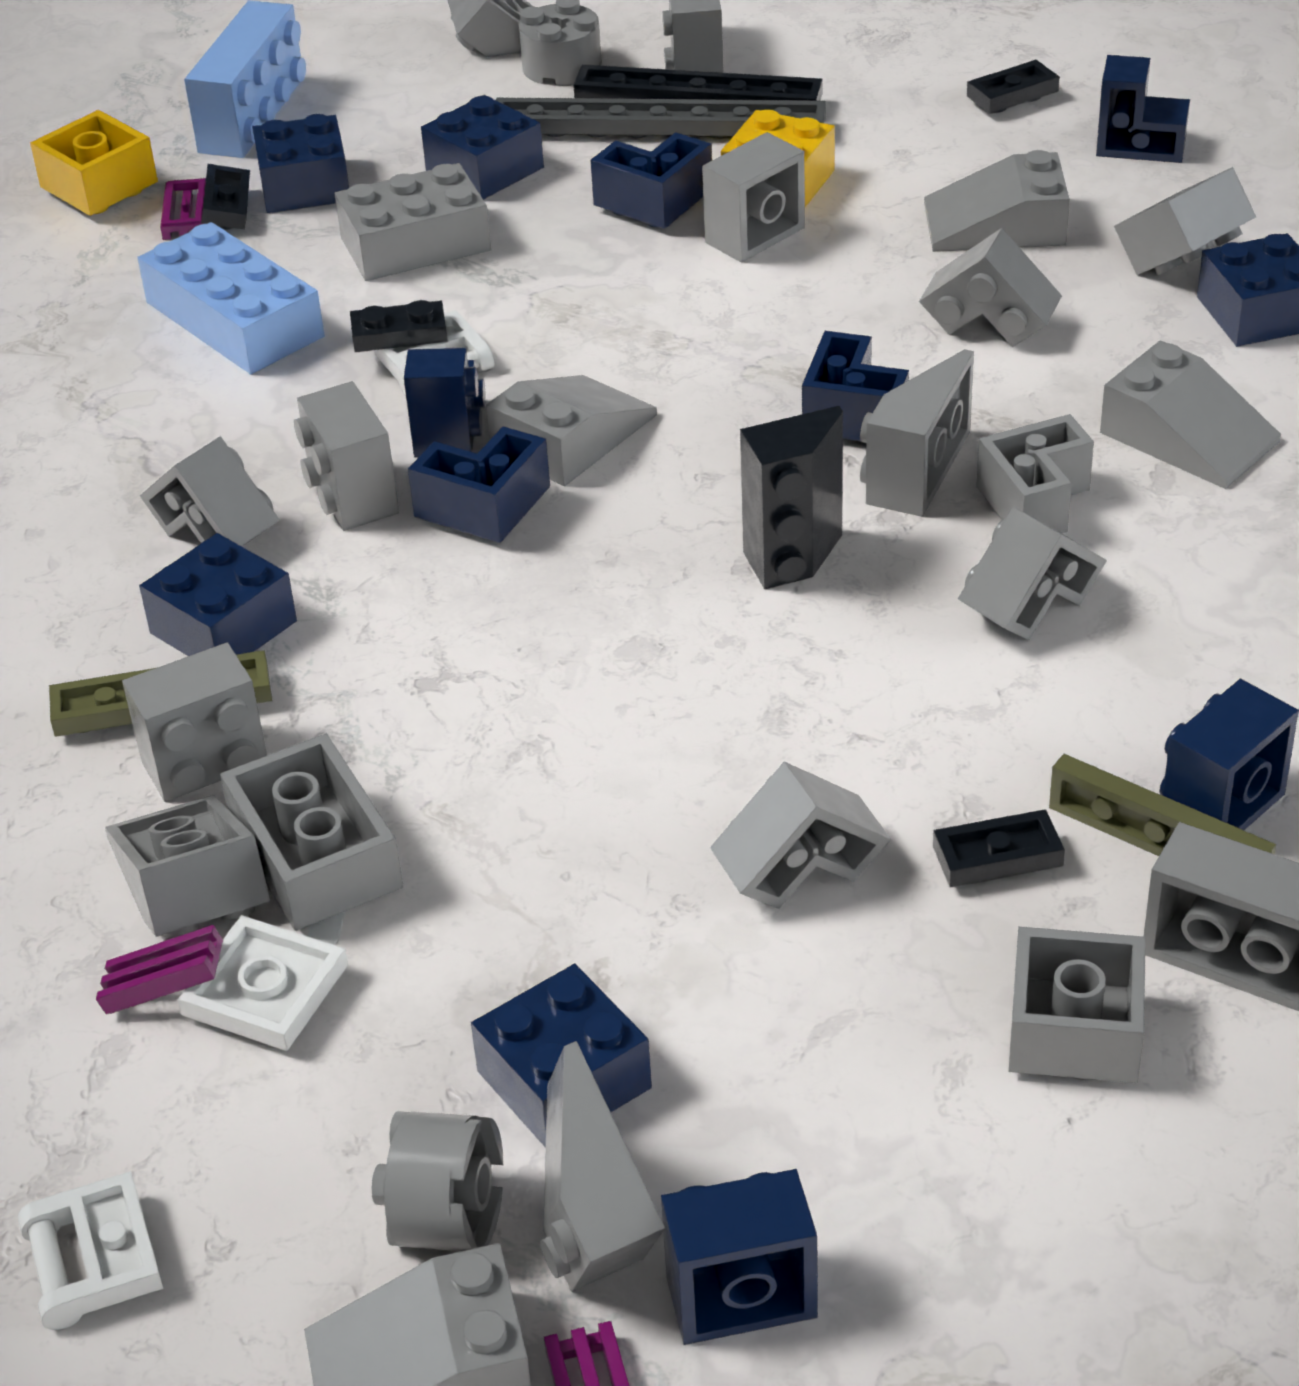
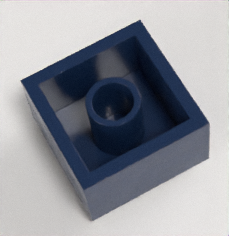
M486 95L474 97L465 105L451 112L442 113L437 119L421 126L426 171L432 170L440 164L453 165L460 163L483 200L544 168L540 122L494 100L492 97Z
M312 114L305 119L285 122L282 120H269L262 125L252 126L266 213L336 204L334 192L349 189L345 154L336 114L328 116Z
M1288 233L1270 234L1261 239L1241 243L1230 242L1221 247L1202 250L1197 298L1236 347L1299 334V245Z
M219 533L203 541L200 545L139 585L150 634L187 656L227 642L236 655L254 652L297 622L289 573Z
M1240 678L1222 694L1216 693L1210 697L1203 709L1186 724H1178L1171 731L1164 748L1165 753H1167L1165 776L1159 789L1160 795L1245 830L1285 795L1299 710Z
M576 963L471 1022L477 1072L545 1148L547 1086L564 1046L577 1041L610 1112L615 1111L652 1088L649 1039Z
M797 1169L777 1173L762 1172L746 1179L710 1186H690L679 1192L661 1195L662 1220L665 1226L663 1235L666 1278L683 1345L818 1318L817 1233Z

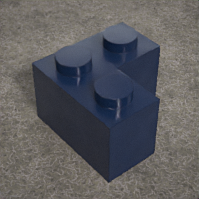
M1107 55L1101 86L1096 156L1182 163L1190 99L1147 96L1151 58Z
M675 132L653 151H648L615 140L590 160L593 205L612 211L616 215L627 216L645 222L652 227L665 229L703 198L702 166L712 161V143Z
M825 330L802 383V414L840 406L843 411V439L861 441L860 432L865 415L868 412H874L884 394L909 381V370L871 365L872 336Z
M466 348L408 349L404 371V386L414 458L419 457L434 441L472 452L474 437L482 436L481 408H485L486 403L484 379H478L474 360L467 359Z
M502 426L478 453L434 441L408 468L414 517L501 543L550 488L546 438Z

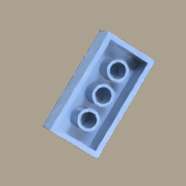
M248 0L184 79L198 153L244 158L255 143L252 126L262 125L266 121L274 120L275 115L284 103L289 100L290 95L299 83L304 80L306 62L301 57L299 47L301 28L299 22L295 20L294 6L292 4Z
M212 222L198 225L191 232L172 241L160 243L153 250L137 257L146 302L250 375L325 337L318 290Z

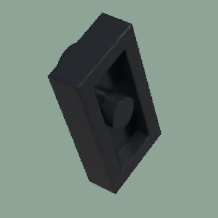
M1033 60L967 81V97L989 114L1000 113L1009 107L1024 102L1037 101L1043 96L1058 92L1060 76L1038 60Z
M207 164L201 223L207 224L212 222L225 230L232 228L245 230L250 170Z
M417 300L406 305L388 307L374 305L365 307L362 310L350 311L354 352L448 342L442 300L431 302Z
M1046 809L933 830V848L949 887L1062 867L1064 865L1065 849Z

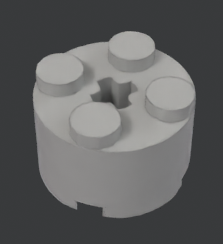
M556 0V4L526 7L520 11L519 34L522 69L527 78L543 84V78L555 79L556 86H567L574 84L582 64L601 66L599 18L594 11L581 6L579 0Z
M395 1112L390 1124V1148L387 1164H378L376 1166L371 1186L374 1204L385 1205L386 1236L389 1245L449 1251H466L487 1246L492 1239L497 1225L503 1187L491 1186V1165H503L502 1140L494 1119L476 1115Z

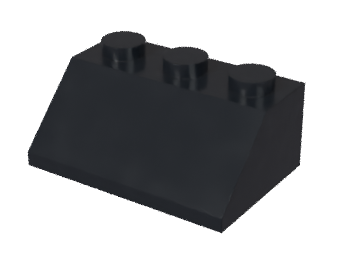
M840 406L740 429L743 553L764 589L814 577L842 536L843 411Z

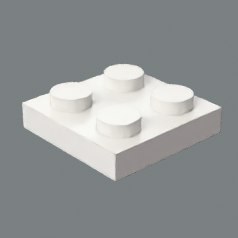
M241 915L223 939L214 980L187 988L178 998L181 1015L288 1051L348 966L346 949Z

